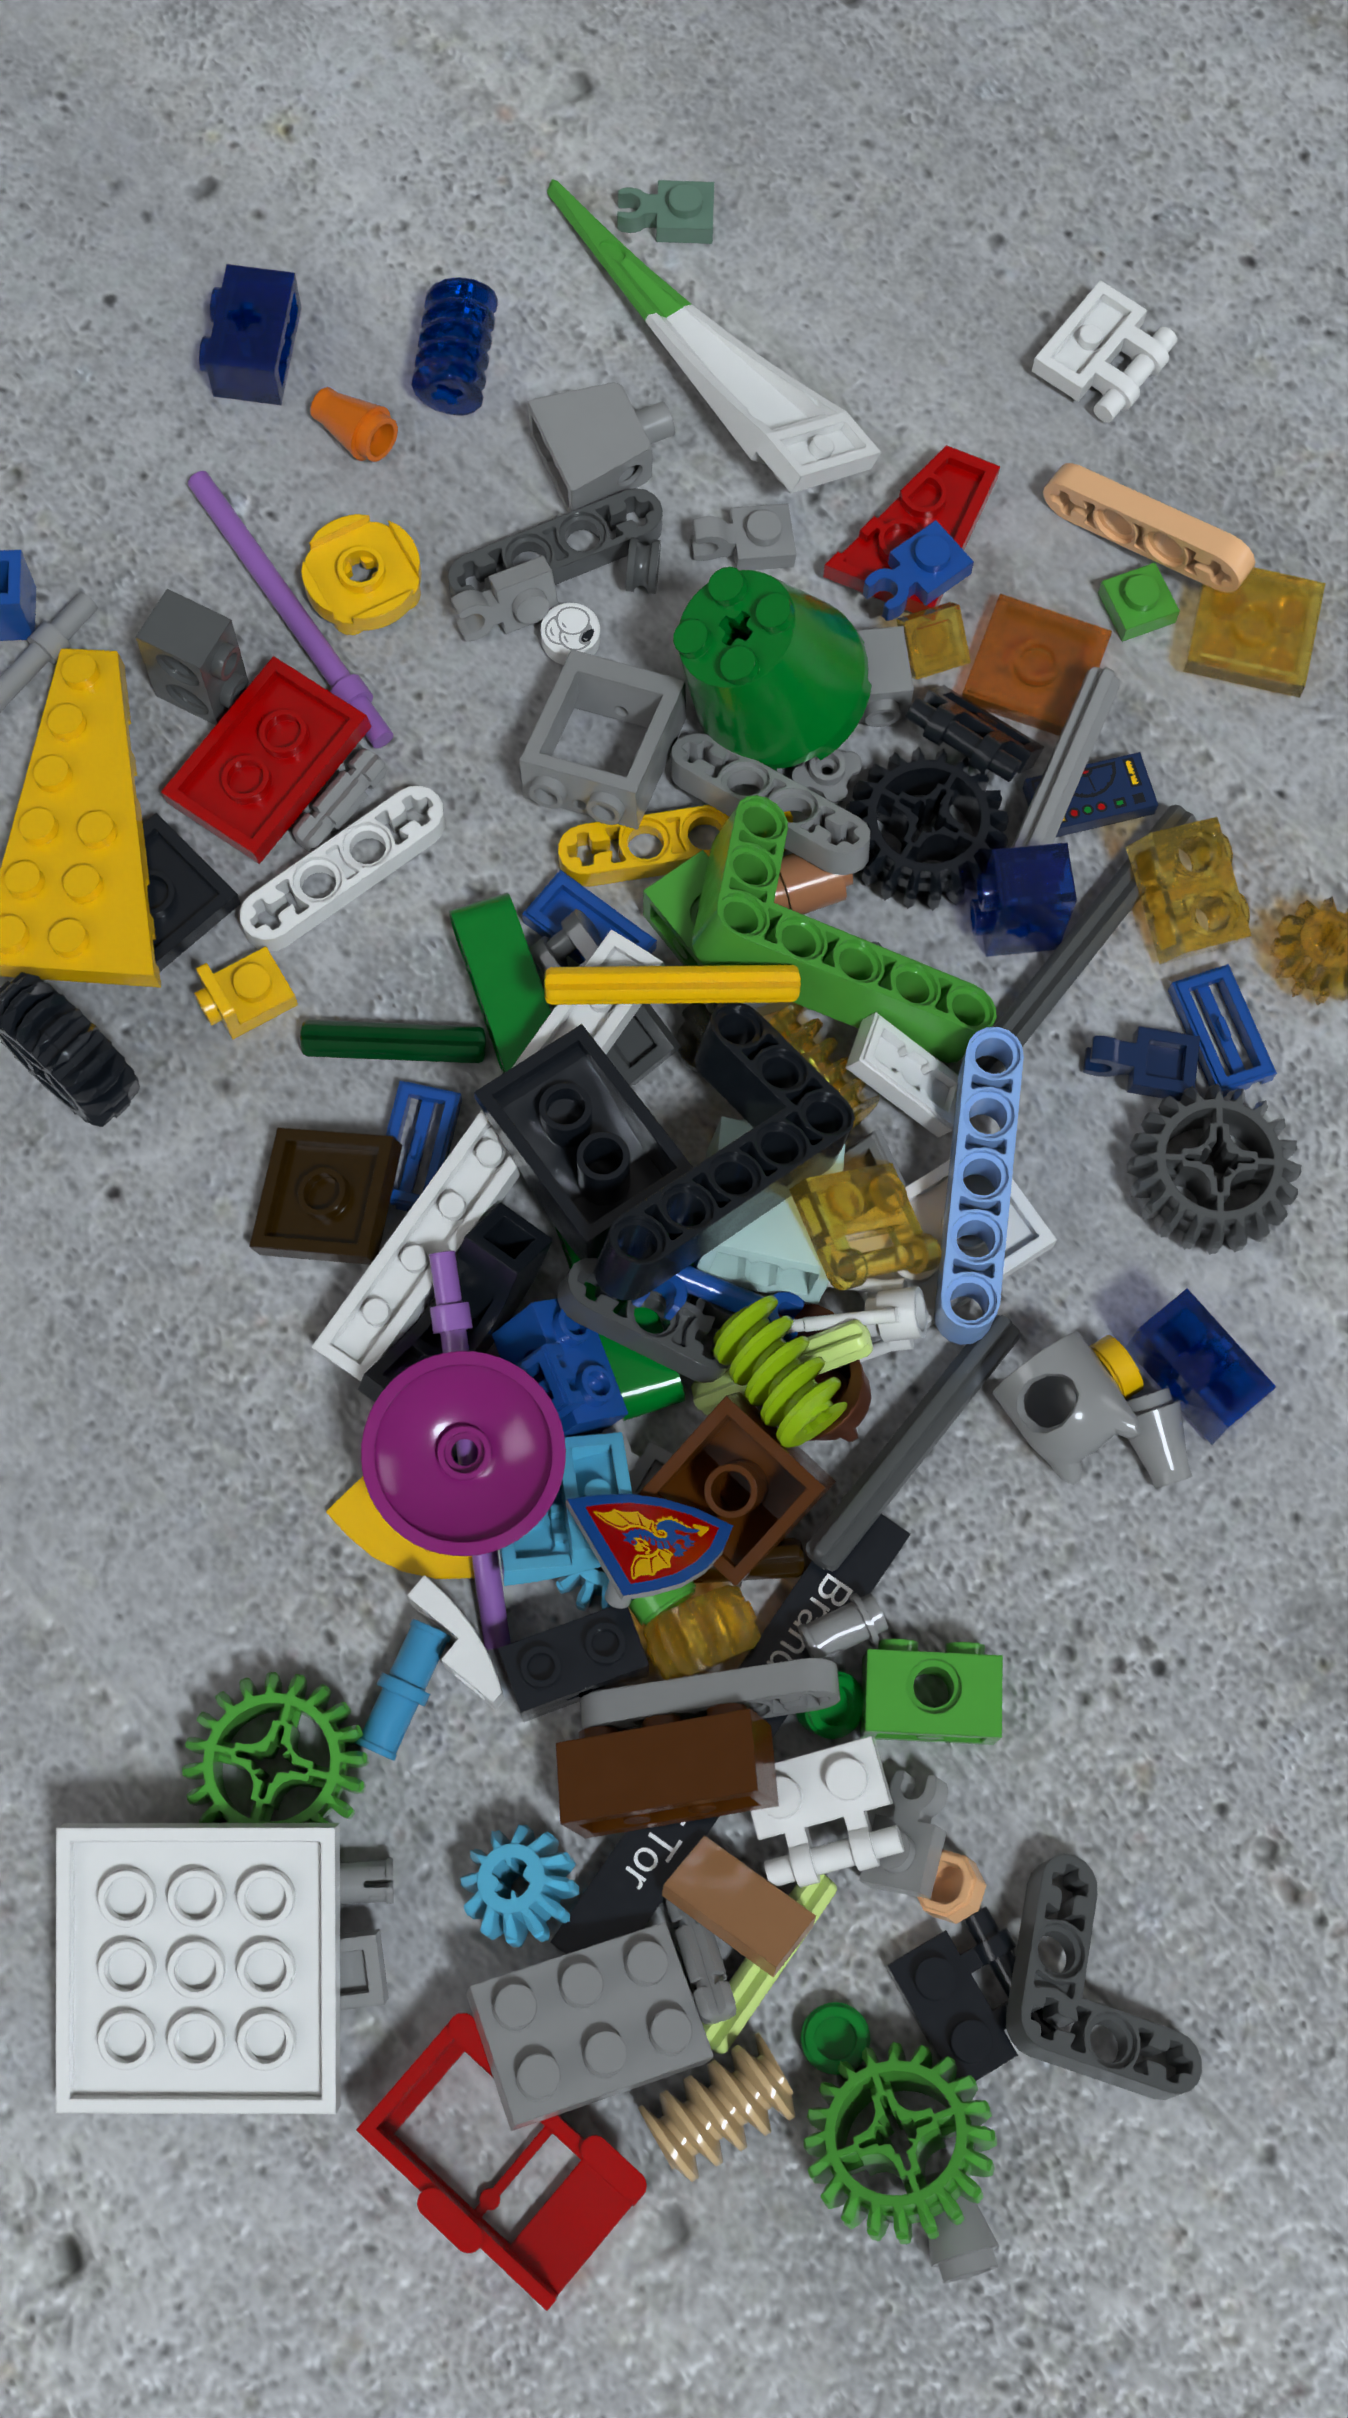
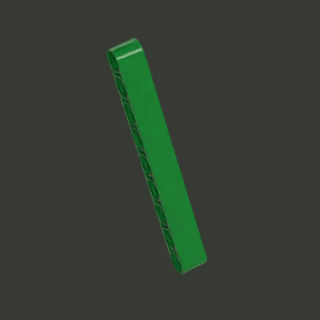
M508 892L449 910L454 935L502 1074L513 1067L552 1013L549 1003L546 1002L543 986ZM555 1227L569 1269H571L580 1259ZM585 1282V1297L596 1301V1287L591 1283ZM616 1300L619 1303L613 1310L615 1314H618L626 1300ZM645 1307L634 1310L635 1320L640 1328L652 1334L663 1332L659 1315L656 1312ZM599 1334L629 1413L622 1418L623 1421L686 1401L678 1372Z

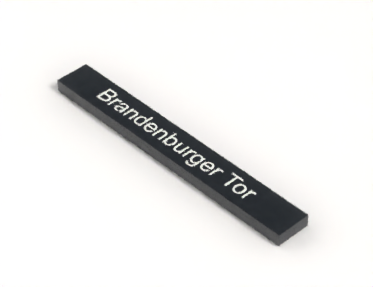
M881 1514L837 1570L833 1572L826 1569L823 1570L811 1561L739 1668L811 1658L797 1626L803 1623L807 1624L850 1603L849 1595L857 1593L859 1597L872 1593L908 1540L910 1533ZM788 1715L763 1718L771 1725L772 1739ZM720 1816L625 1832L570 1912V1922L561 1925L550 1943L563 1953L569 1954L644 1929L664 1900L662 1890L665 1882L703 1836L708 1835Z

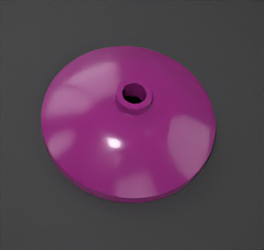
M456 1351L434 1355L411 1365L396 1376L381 1392L374 1403L364 1427L361 1443V1465L365 1485L371 1500L383 1519L397 1533L413 1544L435 1553L450 1556H475L494 1552L507 1547L529 1533L546 1515L560 1489L566 1461L565 1436L562 1423L555 1406L544 1389L534 1378L515 1364L497 1356L474 1351ZM468 1439L477 1446L478 1457L473 1464L464 1466L454 1460L452 1449L459 1440Z

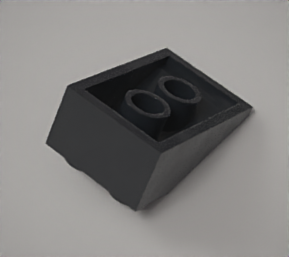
M580 1024L474 1092L476 1101L549 1219L580 1260L584 1258L598 1259L611 1224L619 1216L693 1168L583 1024Z

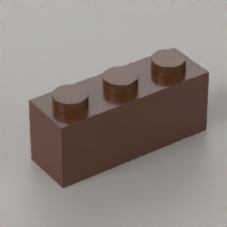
M724 1703L709 1707L706 1710L707 1716L683 1720L682 1717L677 1715H657L644 1719L642 1721V1728L619 1731L611 1726H596L583 1729L578 1733L579 1739L556 1743L560 1824L586 1839L777 1807L779 1802L771 1725L744 1704Z

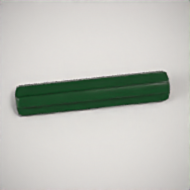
M306 1020L303 1022L300 1031V1047L302 1053L307 1057L480 1063L485 1056L486 1035L484 1029L480 1026Z

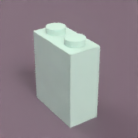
M722 1116L707 1149L705 1160L753 1129V1127L746 1120ZM845 1144L835 1164L827 1172L696 1260L693 1267L744 1289L771 1295L778 1292H791L798 1295L804 1302L818 1304L836 1271Z

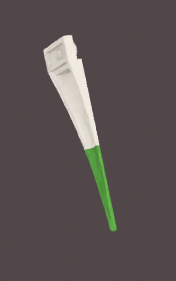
M551 180L547 194L751 460L768 465L775 477L784 484L791 494L872 469L881 451L847 411L768 362L697 309L627 249L558 181Z

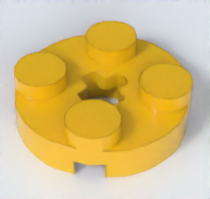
M354 514L344 516L323 526L315 533L309 543L311 550L307 554L305 562L303 561L301 570L307 598L314 610L322 618L333 623L335 628L345 635H356L363 631L376 630L388 626L403 617L420 600L422 571L417 547L410 535L402 527L391 521H388L389 526L380 522H371L369 515ZM361 563L366 570L374 567L378 570L372 574L370 580L365 582H356L350 579L353 576L352 566Z

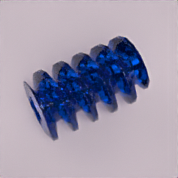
M449 278L433 284L426 293L425 310L423 311L421 322L422 330L418 340L419 349L416 354L411 385L415 395L423 404L435 411L448 415L465 416L474 413L482 406L484 396L481 391L485 388L487 379L484 371L487 370L490 359L487 352L491 349L493 337L491 332L494 329L496 320L494 313L498 306L496 293L488 285L469 278Z

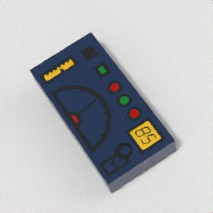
M1140 752L1086 765L1056 838L1155 814L1158 802ZM1043 775L1027 778L1024 781L1022 789L1028 807Z

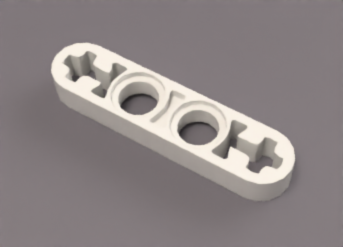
M409 786L400 790L250 894L240 909V922L248 942L259 950L266 946L269 952L279 951L289 946L433 845L442 836L445 829L444 808L438 794L430 788L423 786ZM412 808L419 814L427 811L429 822L423 826L415 820L408 823L406 812ZM389 823L391 825L393 833L399 831L401 839L399 845L395 844L394 837L385 826ZM372 838L384 844L386 848L384 855L379 861L372 864L357 862L351 855L353 847L363 839ZM315 873H326L336 880V886L332 893L318 899L308 897L303 893V883L310 875ZM292 892L297 906L303 911L302 913L296 914L293 904L288 906L285 894ZM264 911H267L271 916L278 915L281 925L274 930L266 924L260 926L258 915Z

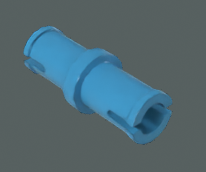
M412 1619L410 1623L411 1627L389 1674L382 1672L376 1685L382 1687L362 1730L363 1736L355 1742L393 1761L397 1757L396 1753L418 1705L425 1707L431 1694L425 1692L446 1644L451 1639V1636L415 1619Z

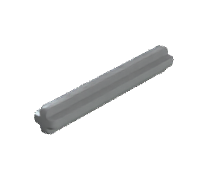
M1092 667L1086 673L1006 859V867L1016 878L1034 880L1039 877L1119 690L1120 679L1115 676L1114 671L1110 668Z

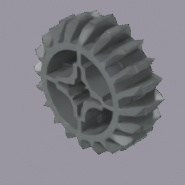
M1218 1083L1209 1087L1204 1099L1193 1086L1184 1090L1181 1103L1171 1096L1166 1097L1158 1107L1160 1114L1154 1112L1147 1113L1141 1123L1144 1132L1136 1133L1131 1141L1130 1147L1138 1155L1131 1157L1128 1161L1127 1173L1140 1178L1130 1188L1131 1197L1150 1198L1141 1211L1143 1219H1153L1160 1214L1165 1219L1159 1230L1161 1237H1168L1175 1228L1184 1232L1181 1240L1184 1250L1191 1249L1198 1237L1204 1238L1205 1248L1209 1255L1216 1254L1220 1250L1224 1239L1234 1252L1243 1250L1247 1244L1248 1236L1256 1242H1261L1270 1233L1269 1224L1279 1226L1287 1217L1288 1213L1283 1205H1291L1298 1196V1189L1290 1182L1296 1181L1300 1176L1302 1165L1287 1160L1296 1152L1297 1141L1278 1139V1136L1286 1127L1285 1118L1275 1119L1268 1123L1263 1118L1268 1108L1267 1100L1256 1103L1253 1109L1243 1105L1246 1099L1243 1088L1236 1090L1230 1100L1223 1099V1093ZM1203 1128V1136L1198 1142V1147L1183 1148L1180 1154L1166 1153L1167 1143L1174 1137L1189 1130ZM1231 1136L1242 1142L1249 1151L1242 1150L1236 1146ZM1209 1155L1210 1162H1213V1167L1208 1164H1204ZM1214 1170L1217 1173L1223 1174L1218 1183L1217 1176H1214ZM1247 1184H1260V1191L1256 1201L1240 1209L1224 1211V1203L1230 1196V1190L1244 1189ZM1176 1186L1191 1191L1197 1199V1204L1187 1199Z

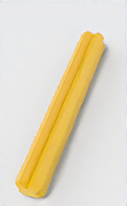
M795 965L550 967L546 969L544 975V995L546 1002L551 1005L794 1002L800 995L801 978L799 969Z

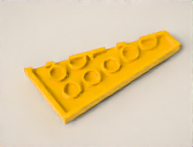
M60 649L0 868V977L15 978L23 972L39 976L43 980L161 988L160 971L155 962L153 940L156 939L154 919L150 914L147 886L150 883L141 804L137 798L135 776H137L136 760L131 750L129 733L131 716L125 665L118 651Z

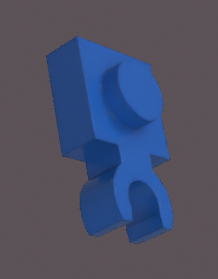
M935 520L890 552L888 565L892 569L884 568L872 572L864 582L863 596L869 599L879 591H888L893 594L894 597L884 604L882 617L886 621L898 618L904 612L907 600L915 594L926 606L971 575L974 561Z

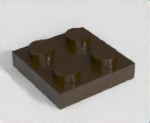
M277 1128L249 1247L259 1255L371 1265L379 1254L402 1144L394 1136Z

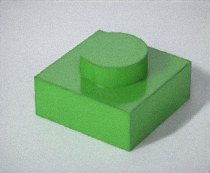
M1156 563L1103 580L1098 591L1122 642L1176 623L1180 612Z

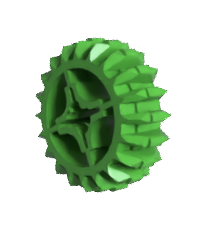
M269 1672L265 1678V1694L259 1695L253 1681L247 1677L239 1682V1688L244 1698L240 1703L236 1704L224 1691L216 1695L217 1704L226 1711L219 1721L209 1713L201 1712L197 1721L204 1728L211 1731V1734L207 1741L198 1737H189L185 1746L196 1754L204 1755L203 1762L189 1763L182 1767V1775L187 1779H204L205 1782L204 1785L192 1789L186 1795L188 1803L193 1806L204 1805L211 1801L213 1803L202 1814L199 1823H222L225 1819L227 1823H329L325 1818L333 1809L346 1819H351L355 1814V1810L348 1803L340 1800L343 1790L354 1794H363L365 1792L366 1784L356 1777L347 1776L349 1768L367 1766L369 1764V1757L365 1752H347L346 1747L354 1744L361 1738L363 1731L359 1725L338 1729V1726L350 1715L351 1709L345 1702H341L325 1712L324 1709L332 1694V1691L326 1685L321 1684L312 1692L308 1699H305L307 1679L303 1675L295 1674L290 1681L287 1693H282L280 1676L276 1672ZM280 1711L278 1720H273L267 1736L261 1741L254 1744L230 1743L237 1732L251 1720L267 1713ZM301 1715L310 1718L322 1729L329 1746L330 1768L316 1765L313 1761L300 1757L298 1750L300 1732L297 1728ZM284 1746L288 1750L282 1756L290 1763L292 1762L300 1771L307 1773L303 1774L291 1770L289 1773L278 1772L274 1777L273 1783L269 1782L268 1785L264 1781L269 1774L252 1760L246 1758L249 1757L261 1761L263 1758L274 1759L278 1754V1750ZM223 1763L236 1766L238 1769L251 1774L253 1791L250 1799L254 1801L250 1818L242 1815L228 1797L223 1780ZM299 1786L323 1788L316 1800L301 1813L285 1820L271 1822L274 1810H279L285 1794L291 1789Z
M893 2041L888 2049V2061L879 2062L874 2050L865 2047L862 2051V2059L866 2068L856 2073L851 2064L846 2061H840L838 2071L845 2082L844 2085L838 2088L832 2083L823 2082L819 2087L822 2098L830 2107L808 2109L807 2119L812 2126L821 2131L804 2138L806 2152L809 2155L819 2157L808 2168L809 2176L815 2184H827L821 2194V2199L828 2209L844 2205L841 2219L849 2229H854L860 2225L868 2216L867 2233L872 2240L880 2241L886 2234L889 2223H894L897 2240L900 2244L907 2245L911 2242L913 2236L912 2224L921 2222L929 2239H936L939 2236V2227L934 2217L945 2211L949 2220L955 2225H959L965 2218L956 2200L962 2196L968 2201L978 2204L984 2197L979 2185L970 2177H991L994 2173L993 2161L986 2155L979 2153L997 2146L995 2131L988 2127L980 2126L992 2116V2112L986 2100H972L978 2091V2086L971 2075L955 2080L958 2068L955 2060L947 2056L941 2059L932 2068L930 2049L921 2044L915 2050L909 2062L906 2061L901 2044ZM912 2091L922 2093L937 2100L947 2109L934 2113L931 2107L920 2111L907 2110L898 2104L894 2092ZM873 2101L875 2108L873 2123L866 2131L853 2137V2145L846 2147L848 2133L855 2118L864 2107ZM891 2115H894L900 2130L905 2131L911 2148L906 2151L911 2164L910 2170L906 2169L900 2154H896L892 2147L893 2144L889 2138L894 2134L889 2119ZM956 2136L955 2148L947 2167L936 2180L928 2185L925 2176V2167L928 2159L933 2153L946 2147V2139ZM867 2170L870 2176L883 2172L895 2174L902 2180L907 2194L886 2195L877 2193L861 2185L852 2175Z

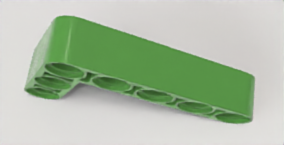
M754 795L742 799L716 835L711 846L692 937V948L696 957L705 966L795 965L799 969L801 989L798 999L793 1003L858 1029L863 1019L876 1012L939 1061L953 1063L961 1060L965 1055L972 1036L986 1027H992L997 1018L996 1007L991 997L974 984L774 903L788 831V821L783 810L766 797Z

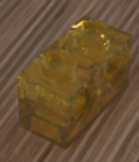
M1218 817L1151 832L1126 847L1159 965L1220 950L1252 936L1248 925L1250 920L1249 906L1245 897L1238 890L1232 869V847L1228 838L1221 831ZM1179 849L1184 851L1190 858L1191 871L1182 865L1179 858ZM1196 908L1206 915L1208 931L1203 929L1198 923Z

